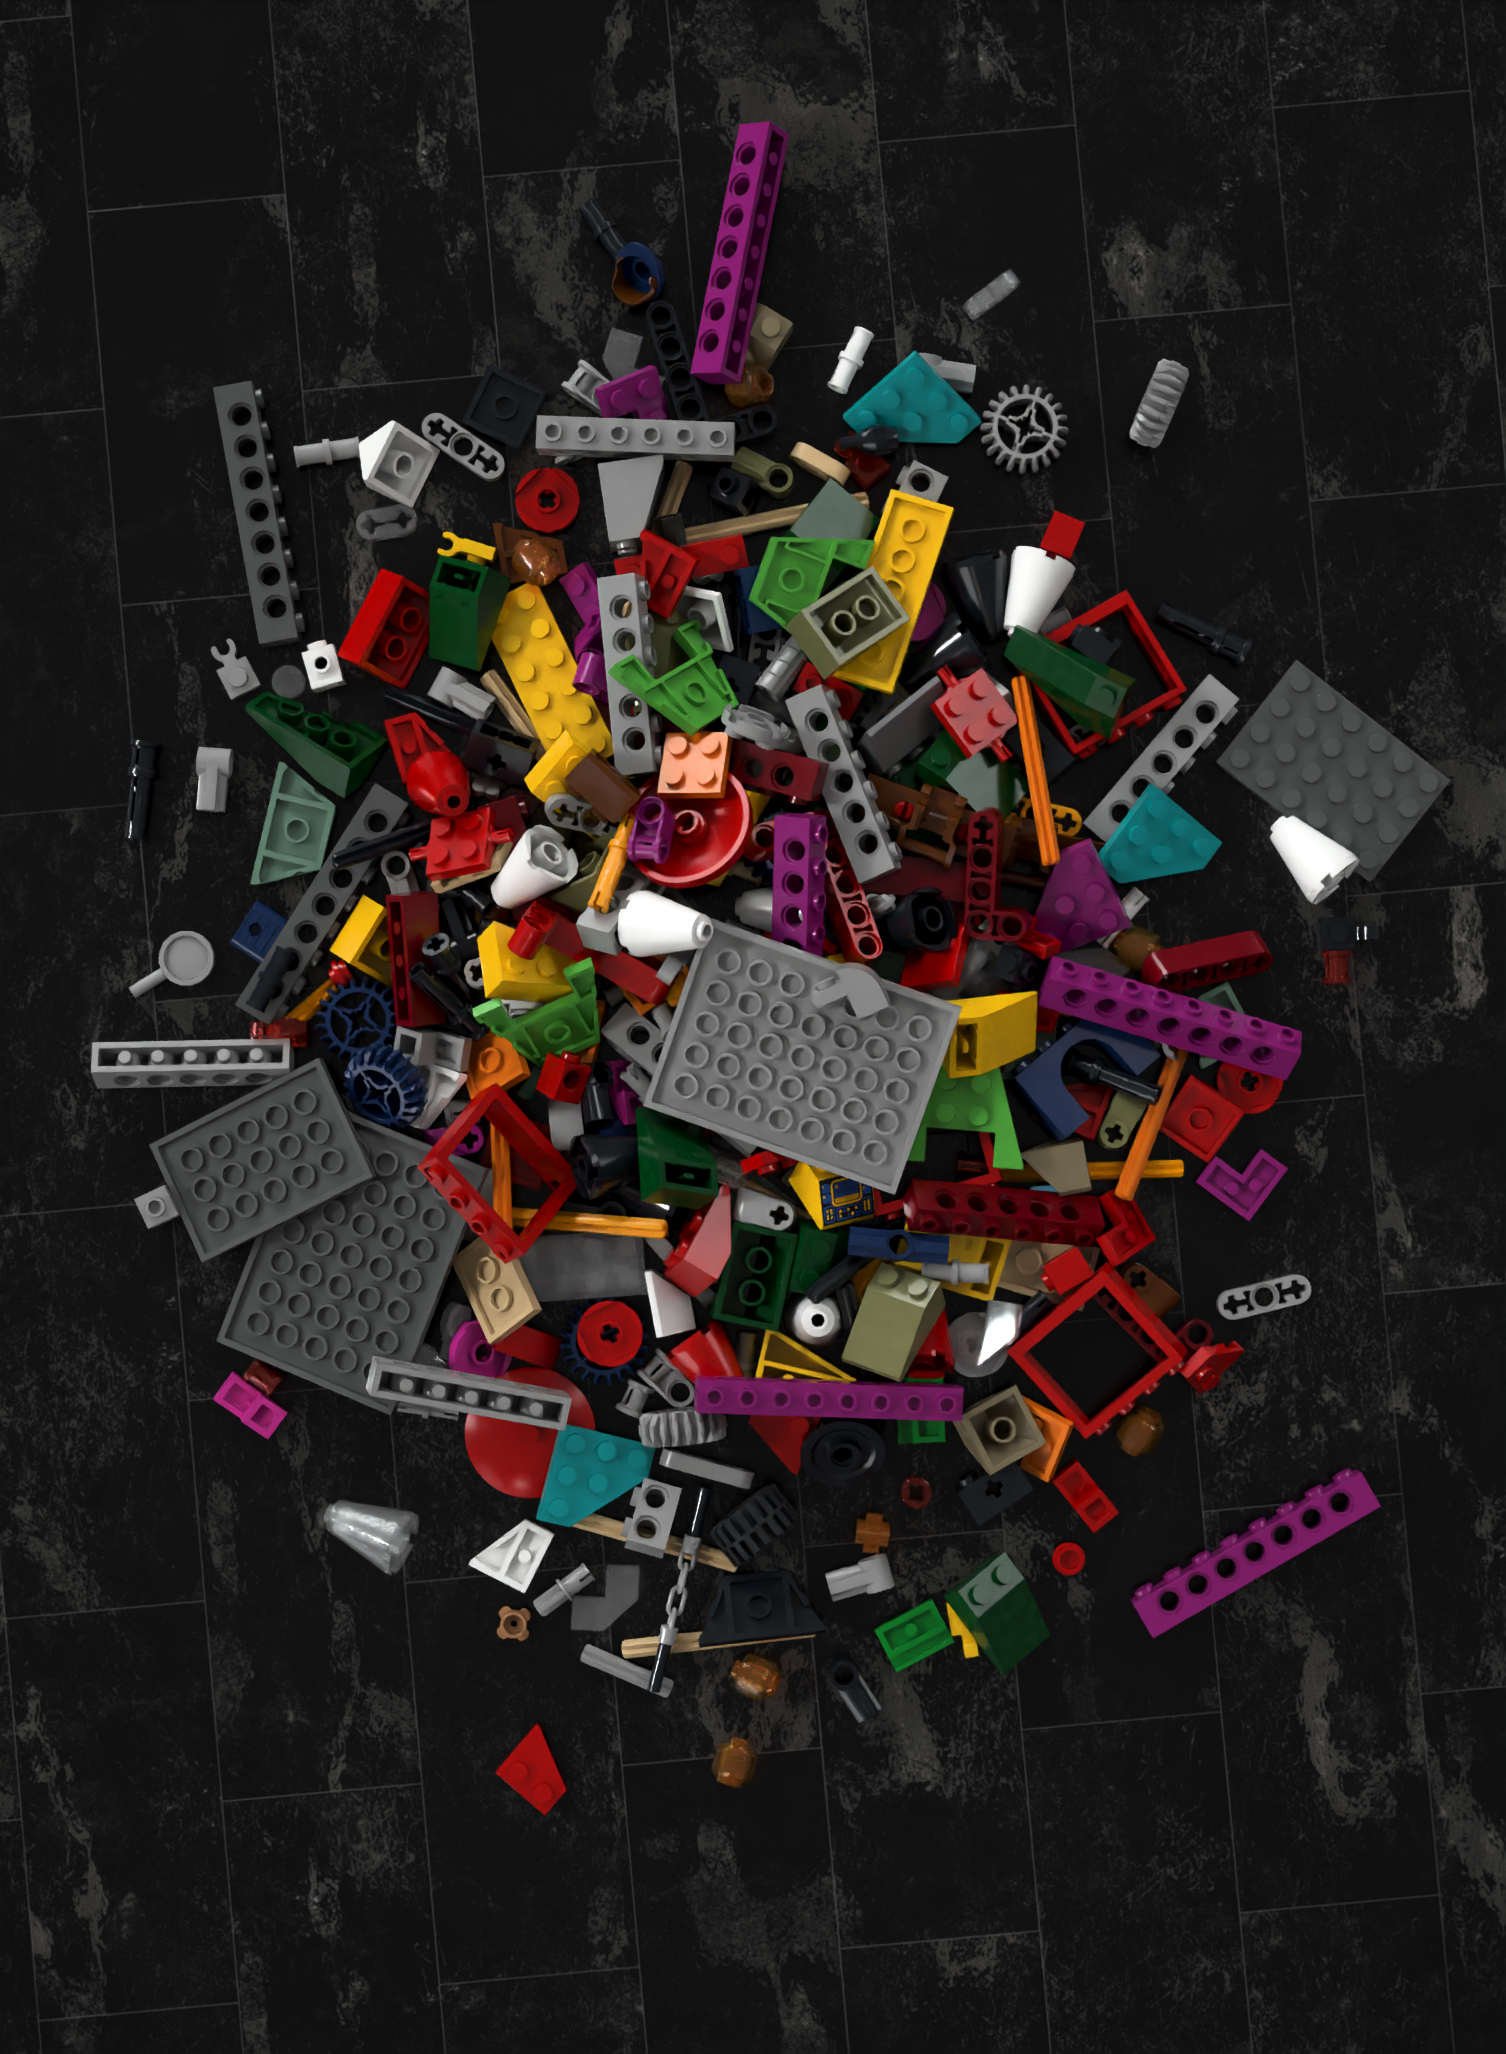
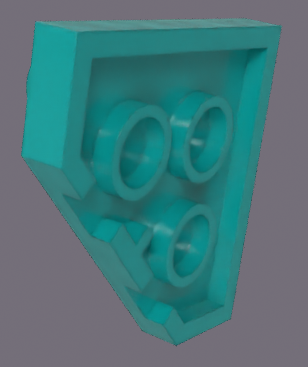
M916 350L843 414V419L857 433L871 425L886 424L897 428L899 442L958 443L982 422L981 417Z
M1149 784L1098 854L1110 879L1122 884L1204 869L1222 842L1159 788Z
M566 1424L565 1431L558 1430L536 1519L566 1527L573 1526L641 1483L644 1478H648L656 1447H646L640 1441Z

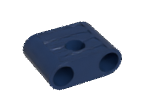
M256 901L233 936L230 945L261 964L288 919L260 901Z

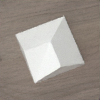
M390 421L359 443L363 480L368 488L412 508L440 450L399 423Z
M687 586L676 608L689 621L695 618L699 621L702 627L699 633L704 643L709 642L712 649L726 652L734 650L721 593Z
M646 1270L644 1273L656 1338L696 1329L690 1294L662 1278V1275L656 1270Z

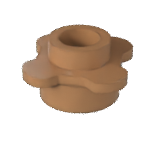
M509 1606L502 1607L499 1611L501 1622L497 1629L498 1636L502 1639L507 1637L517 1638L520 1641L527 1639L529 1636L527 1623L531 1618L530 1611L526 1608L512 1610ZM515 1620L517 1625L512 1626L511 1621Z

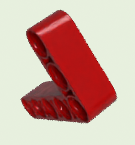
M819 809L802 813L826 816V826L828 827L829 834L825 847V859L828 866L824 880L825 907L846 963H860L868 966L881 954L883 945L862 885L858 883L830 811ZM775 820L760 823L752 830L748 845L743 852L744 856L750 861L762 862L774 859ZM756 838L761 839L765 847L759 845ZM801 843V852H804L805 849ZM826 854L833 858L835 864L827 859ZM837 885L843 887L846 894L841 893L838 890ZM848 915L855 919L856 924H853L848 919ZM858 945L866 949L867 955L860 951Z
M536 897L522 916L507 944L514 954L528 960L534 959L544 944L576 962L591 957L596 973L655 1005L664 1004L678 979L677 975L671 985H667L655 977L663 962L652 956H631L627 953L630 951L625 946L617 956L584 947L576 927L579 915L545 897Z

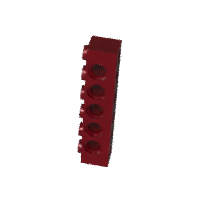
M662 717L661 745L666 733H686L668 718ZM703 729V730H701V731L698 732V733H703V732H716V731H712V730H709V729ZM643 733L638 734L635 738L634 744L637 750L641 749L645 744ZM733 738L731 748L732 763L728 768V772L736 777L744 789H746L747 784L759 787L757 793L776 798L778 792L789 795L788 802L807 806L808 801H820L829 763L776 748L772 751L766 750L756 745L755 742ZM759 759L762 762L763 771L756 777L752 772V766ZM790 768L794 778L792 783L787 786L783 782L782 777L784 771Z
M912 1179L902 1200L909 1231L1094 1247L1097 1242L1096 1238L1100 1236L1105 1227L1098 1196L1071 1194L1059 1197L1058 1192Z

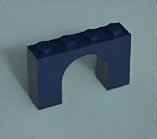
M1072 1018L1059 1029L1062 1035L1053 1042L1049 1038L1035 1050L1038 1056L1029 1063L1027 1059H1024L1011 1071L1015 1076L1007 1084L1057 1142H1060L1090 1118L1063 1084L1061 1062L1066 1051L1075 1045L1094 1046L1104 1052L1120 1071L1138 1076L1161 1056L1147 1038L1082 1018L1078 1022Z

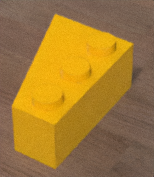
M765 1330L754 1377L856 1381L854 1376L780 1330L778 1332Z

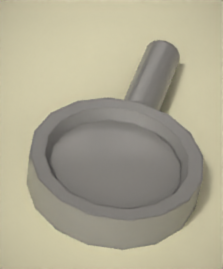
M180 931L172 934L163 942L159 951L160 968L130 986L129 989L133 996L137 998L166 979L181 986H194L202 983L211 975L215 966V952L212 944L203 935L193 931Z

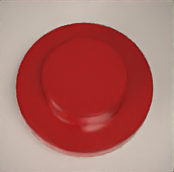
M334 959L330 961L332 968L327 970L335 987L337 988L340 982L346 989L350 988V979L353 978V974L345 960L341 959L336 962Z
M1065 1542L1054 1550L1052 1562L1056 1570L1061 1574L1075 1575L1084 1567L1085 1554L1077 1544Z

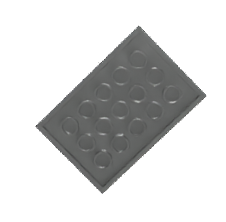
M1298 660L1294 661L1215 762V764L1280 815L1286 818L1292 815L1354 853L1360 862L1353 872L1367 883L1374 879L1450 782V779Z
M317 1058L149 1144L202 1263H207L377 1177L323 1058Z

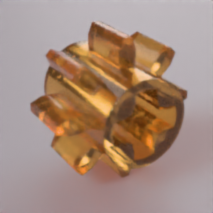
M866 1512V1520L857 1519L855 1543L863 1544V1552L879 1554V1546L888 1547L890 1522H883V1515L880 1513Z

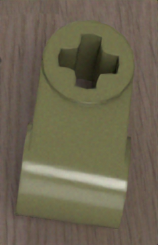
M1115 1090L1096 1134L1098 1144L1108 1150L1123 1146L1127 1142L1134 1126L1140 1120L1148 1103ZM1116 1127V1135L1119 1136V1140L1115 1139L1109 1142V1135L1105 1133V1129L1109 1130Z

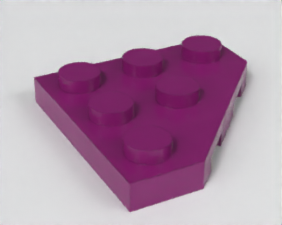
M1091 838L1060 850L1059 864L1054 866L1034 914V917H1037L1035 930L1062 941L1059 953L1061 954L1130 927L1131 921Z

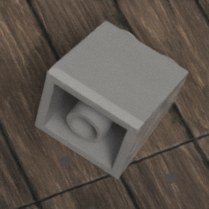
M663 454L598 464L611 552L618 551L619 556L638 553L637 548H642L640 533L644 529L649 530L665 475Z

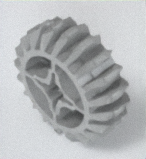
M1162 359L1158 362L1129 432L1131 439L1146 447L1156 448L1160 445L1189 376L1188 368L1181 366L1180 363L1173 360Z
M1029 385L1023 386L1022 394L1018 393L1016 386H1012L1010 388V398L1005 392H999L998 398L1001 404L991 400L989 407L994 412L984 411L982 415L985 420L991 423H983L980 426V431L990 433L982 437V444L993 443L987 449V455L991 456L998 452L999 456L995 464L1000 465L1006 459L1009 461L1006 468L1009 472L1012 471L1014 463L1019 464L1020 474L1025 473L1026 464H1030L1033 473L1037 472L1039 469L1037 461H1040L1047 468L1050 465V459L1047 455L1054 459L1059 457L1060 453L1055 447L1064 448L1066 441L1058 436L1067 435L1069 430L1065 426H1058L1067 420V415L1061 414L1056 416V413L1062 408L1061 403H1056L1051 407L1049 403L1052 401L1053 395L1049 393L1045 399L1040 398L1042 388L1040 387L1036 388L1034 395L1029 394ZM1018 405L1028 406L1025 413L1021 416L1009 415L1008 418L1002 416L1011 407ZM1037 409L1047 418L1050 433L1045 432V428L1036 423L1035 413ZM1027 416H1030L1028 430L1032 434L1027 432V435L1023 436L1021 443H1019L1018 440L1021 434H1019L1020 428L1016 425L1021 427L1022 423H1025ZM998 425L1004 427V431L1012 435L1014 440L1012 449H1009L1002 442L998 433ZM1042 441L1047 443L1037 452L1030 454L1021 453L1023 446L1028 442L1039 443Z
M694 1406L644 1413L639 1418L640 1425L638 1426L642 1445L650 1448L679 1447L723 1439L726 1436L727 1419L725 1414L696 1413Z

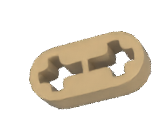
M802 442L796 443L789 456L790 460L802 469L825 482L831 478L841 487L844 486L851 473L840 462Z

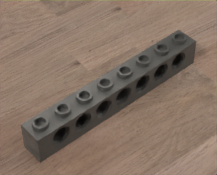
M252 381L213 387L259 644L263 648L300 642L302 641L300 632H305V623L302 612H296L295 600H300L297 582L296 580L291 581L289 568H294L291 549H285L283 540L284 536H288V529L285 517H279L277 505L282 504V496L279 485H274L272 473L277 472L274 454L268 453L266 441L271 440L268 422H262L260 409L265 408L262 389L256 390ZM250 412L251 420L248 424L244 426L236 424V417L239 413ZM246 444H256L257 452L254 456L245 458L241 455L242 448ZM251 476H262L263 483L258 489L251 490L247 488V482ZM259 507H266L269 510L268 517L261 522L254 521V511ZM264 539H273L275 543L273 550L267 554L260 553V542ZM272 570L279 571V582L273 586L266 585L264 582L265 575ZM277 602L285 603L286 612L279 618L271 617L270 609L272 605Z
M375 783L331 854L392 833L397 829L405 828L412 817V814L409 812L412 806ZM378 815L385 816L387 819L386 829L379 833L373 832L371 829L372 819ZM329 855L235 1003L236 1006L268 1026H273L275 1022L280 1024L290 1009L286 1005L293 994L298 996L306 985L307 979L304 976L310 966L315 969L323 958L325 952L321 949L327 939L333 941L342 927L339 920L345 911L351 913L359 901L360 897L356 895L362 884L367 886L375 876L377 869L374 865L380 856L336 871L332 866ZM343 870L350 871L352 874L351 884L346 888H339L336 884L337 874ZM324 898H331L335 904L334 911L327 916L321 915L318 910L320 901ZM308 925H313L317 930V937L312 943H304L301 939V932ZM276 946H279L291 953H296L300 963L297 969L286 971L281 980L283 985L280 996L271 999L265 1013H262L245 1003L249 1000L260 979L258 974L260 971L264 972L276 950Z

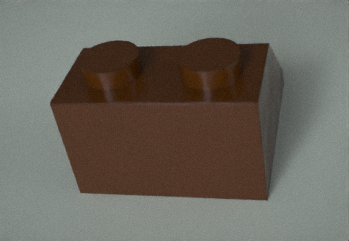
M594 748L565 777V780L569 783L566 789L580 801L583 797L586 798L593 805L590 811L603 823L609 820L615 824L639 800L642 794L636 786Z

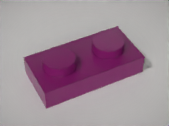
M589 562L581 563L559 579L585 625L592 613L597 608H600L597 586L598 577Z

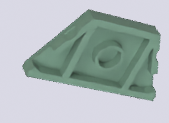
M283 762L278 764L250 884L256 886L320 871L324 865L337 810L336 805Z

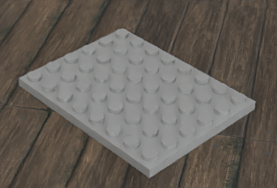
M710 918L713 926V936L705 947L696 949L643 1106L895 1195L962 1006L880 978L891 1000L887 1008L858 1020L848 997L844 996L816 1009L810 997L813 990L817 989L815 984L829 977H834L835 981L839 980L836 969L840 963Z

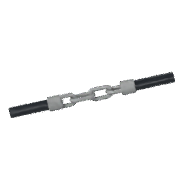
M699 1487L688 1534H685L678 1559V1567L681 1572L677 1585L673 1586L669 1593L666 1611L669 1614L667 1625L662 1624L660 1628V1635L658 1636L659 1645L647 1688L651 1692L660 1693L671 1647L674 1646L678 1628L674 1627L676 1617L680 1616L684 1610L687 1599V1589L684 1586L688 1572L693 1570L696 1564L702 1541L700 1535L712 1489L706 1487ZM685 1553L693 1555L690 1566L687 1562L682 1564ZM675 1591L677 1594L683 1592L678 1611L676 1607L671 1609Z

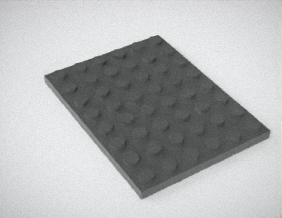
M347 1111L377 1177L256 1237L216 1341L388 1415H395L400 1401L370 1396L366 1389L372 1357L378 1356L411 1363L416 1362L468 1223L448 1204V1201L428 1182L429 1180L417 1168L434 1147L433 1145ZM451 1154L448 1160L480 1194L489 1168Z

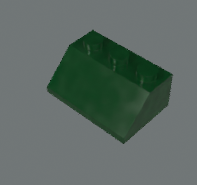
M731 1219V1254L717 1279L710 1316L717 1320L778 1332L798 1234L774 1230L760 1225L746 1224Z

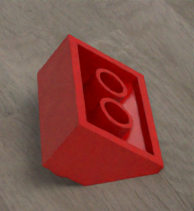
M381 568L337 656L389 684L405 689L429 643L430 593L407 578Z

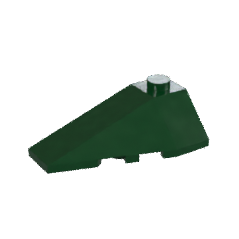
M1017 624L1004 656L1079 725L1110 739L1136 679Z
M267 691L245 705V711L318 783L343 798H346L365 782L388 745L387 738L361 723L351 721L349 725L332 719V713L323 711L319 715L304 710L302 703Z

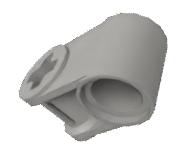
M580 359L578 369L568 382L564 381L561 384V387L573 398L602 416L595 388L610 381L603 377L589 363Z
M739 1186L731 1219L774 1230H784L795 1223L797 1210L794 1204L788 1200L768 1195L759 1190ZM783 1206L785 1207L784 1213L789 1215V1218L778 1223V1217L773 1215V1211L779 1210Z
M658 1347L655 1350L656 1355L643 1368L638 1367L636 1373L651 1388L658 1391L674 1407H685L694 1400L695 1385L665 1357L666 1353ZM662 1363L663 1366L652 1375V1372ZM676 1383H684L688 1386L690 1395L687 1400L678 1401L673 1397L672 1388Z

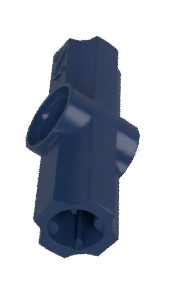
M850 1226L847 1256L887 1259L893 1262L907 1261L947 1265L950 1236L913 1233L902 1229L882 1230ZM902 1238L907 1244V1251L903 1254L892 1252L889 1246L890 1240Z

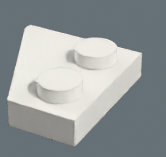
M413 1064L414 1067H420L418 1073L426 1078L423 1086L427 1087L429 1091L426 1094L428 1102L424 1107V1111L410 1126L428 1130L467 1080L468 1075L436 1064L419 1066Z
M525 1519L471 1559L468 1565L525 1593L555 1533Z

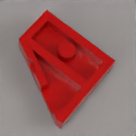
M1232 1341L1228 1348L1223 1343L1212 1347L1210 1345L1203 1346L1179 1371L1201 1395L1205 1390L1210 1391L1218 1384L1220 1375L1245 1350L1236 1341Z

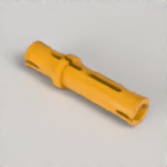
M627 813L621 817L622 819L615 837L608 843V855L591 898L587 903L590 908L596 911H600V907L603 913H607L609 910L610 902L628 859L627 845L636 817L634 815H631L630 819H628L629 814Z

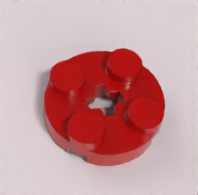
M539 468L532 470L521 479L516 489L515 503L517 513L522 522L536 532L551 535L562 531L570 526L578 515L581 501L577 485L567 473L560 469ZM543 493L547 496L551 493L555 494L556 497L553 500L555 506L552 508L548 506L542 508L540 506L542 503L540 495Z
M1226 1062L1221 1063L1218 1067L1216 1077L1217 1090L1245 1108V1114H1257L1269 1109L1281 1092L1283 1086L1282 1079ZM1246 1072H1249L1251 1077L1257 1076L1258 1082L1254 1084V1090L1249 1091L1247 1087L1241 1086L1240 1081L1244 1079Z
M606 1300L594 1304L584 1313L578 1325L577 1340L581 1351L589 1360L603 1366L616 1367L630 1361L636 1355L643 1339V1326L638 1314L621 1301ZM609 1324L611 1328L617 1327L620 1332L616 1334V1342L612 1343L609 1339H602L601 1334L605 1332L603 1326Z

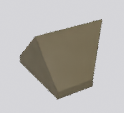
M1078 1136L1068 1137L1060 1142L1056 1140L1044 1142L1021 1152V1157L1058 1191L1059 1197L1092 1190L1083 1141Z

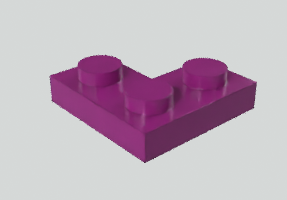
M647 366L595 388L603 418H618L633 412L634 419L671 420L657 367Z
M1259 1149L1242 1174L1235 1171L1217 1156H1214L1195 1183L1245 1220L1250 1221L1288 1168L1262 1149Z

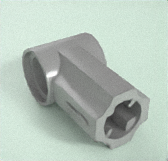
M919 353L956 392L972 394L976 365L942 360V357L938 355Z
M442 666L427 694L430 698L448 708L453 709L454 707L476 720L482 719L485 721L492 714L497 701L496 697L468 683L466 678Z
M198 748L196 773L199 776L196 810L226 813L228 778H231L233 771L232 749Z
M404 851L387 853L382 859L381 870L387 878L391 894L421 891L414 871V863L409 859V854ZM395 856L403 858L406 865L403 873L399 875L394 874L389 867L390 860Z
M885 1553L873 1555L859 1560L858 1564L825 1573L833 1601L867 1592V1594L877 1593L895 1586Z

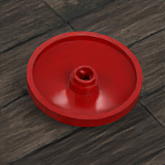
M660 771L639 788L642 792L641 797L626 812L629 814L628 819H630L631 815L636 816L637 807L643 799L651 796L660 798L657 794ZM728 772L724 798L661 799L676 819L668 860L664 864H658L655 860L640 859L637 862H632L646 878L670 888L696 887L723 875L741 857L752 834L753 809L745 789L736 777ZM660 813L656 814L652 818V820L657 819L660 816Z
M525 1366L508 1370L502 1376L498 1375L495 1377L566 1391L572 1398L566 1424L596 1431L594 1413L587 1397L565 1375L543 1367ZM467 1414L465 1423L466 1448L473 1466L481 1477L497 1490L511 1496L520 1498H540L542 1496L558 1430Z

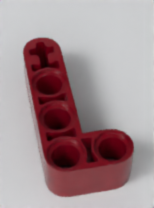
M994 807L982 808L973 814L969 821L964 926L968 935L975 939L1013 942L1027 934L1031 929L1032 920L1030 914L1023 908L1000 906L1004 818L1001 812ZM986 816L987 821L993 823V826L987 832L985 825L980 824V820ZM986 834V840L978 841V839L980 840ZM984 848L990 851L992 855L991 864H983L978 859L979 849ZM982 881L989 885L991 890L989 897H983L978 894L976 890L977 882ZM981 914L987 917L989 928L983 930L977 927L974 920L975 915ZM1008 917H1016L1022 923L1020 932H1014L1009 929L1007 925Z
M1257 931L1240 932L1153 952L1144 960L1140 982L1181 995L1183 990L1264 972L1271 966L1273 955Z
M1096 1293L1092 1296L1158 1364L1165 1359L1164 1351L1155 1341L1151 1343L1144 1342L1142 1339L1143 1328L1133 1317L1127 1320L1120 1318L1118 1310L1121 1304L1117 1299L1113 1301L1104 1293L1099 1295ZM1113 1301V1303L1111 1304V1306H1110V1308H1109V1307L1107 1306V1304ZM1196 1318L1188 1319L1173 1333L1187 1349L1182 1360L1184 1363L1201 1347L1209 1346L1213 1337L1209 1324ZM1194 1325H1200L1204 1329V1337L1201 1341L1193 1343L1189 1340L1188 1332Z

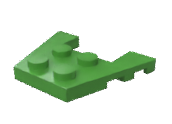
M770 537L748 600L789 632L786 625L801 610L818 600L832 559L865 570L875 541Z
M696 618L677 628L672 634L673 639L691 659L657 680H654L633 654L614 664L608 671L614 679L690 736L695 735L721 719L727 704H732V709L739 705L723 670H717L711 657L713 653L712 647L709 642L704 643L699 633L702 627Z
M591 957L563 969L565 977L574 991L573 993L560 997L537 1009L530 1010L514 1019L511 1018L500 997H497L472 1008L475 1020L480 1024L485 1023L488 1025L492 1033L499 1038L504 1037L511 1042L515 1050L540 1068L543 1067L548 1052L562 1054L563 1050L576 1053L599 1043L600 1032L596 1004L595 967Z
M941 1065L907 1161L925 1162L927 1129L941 1128L995 1133L993 1168L1024 1170L1000 1068L993 1069L982 1075L949 1079Z

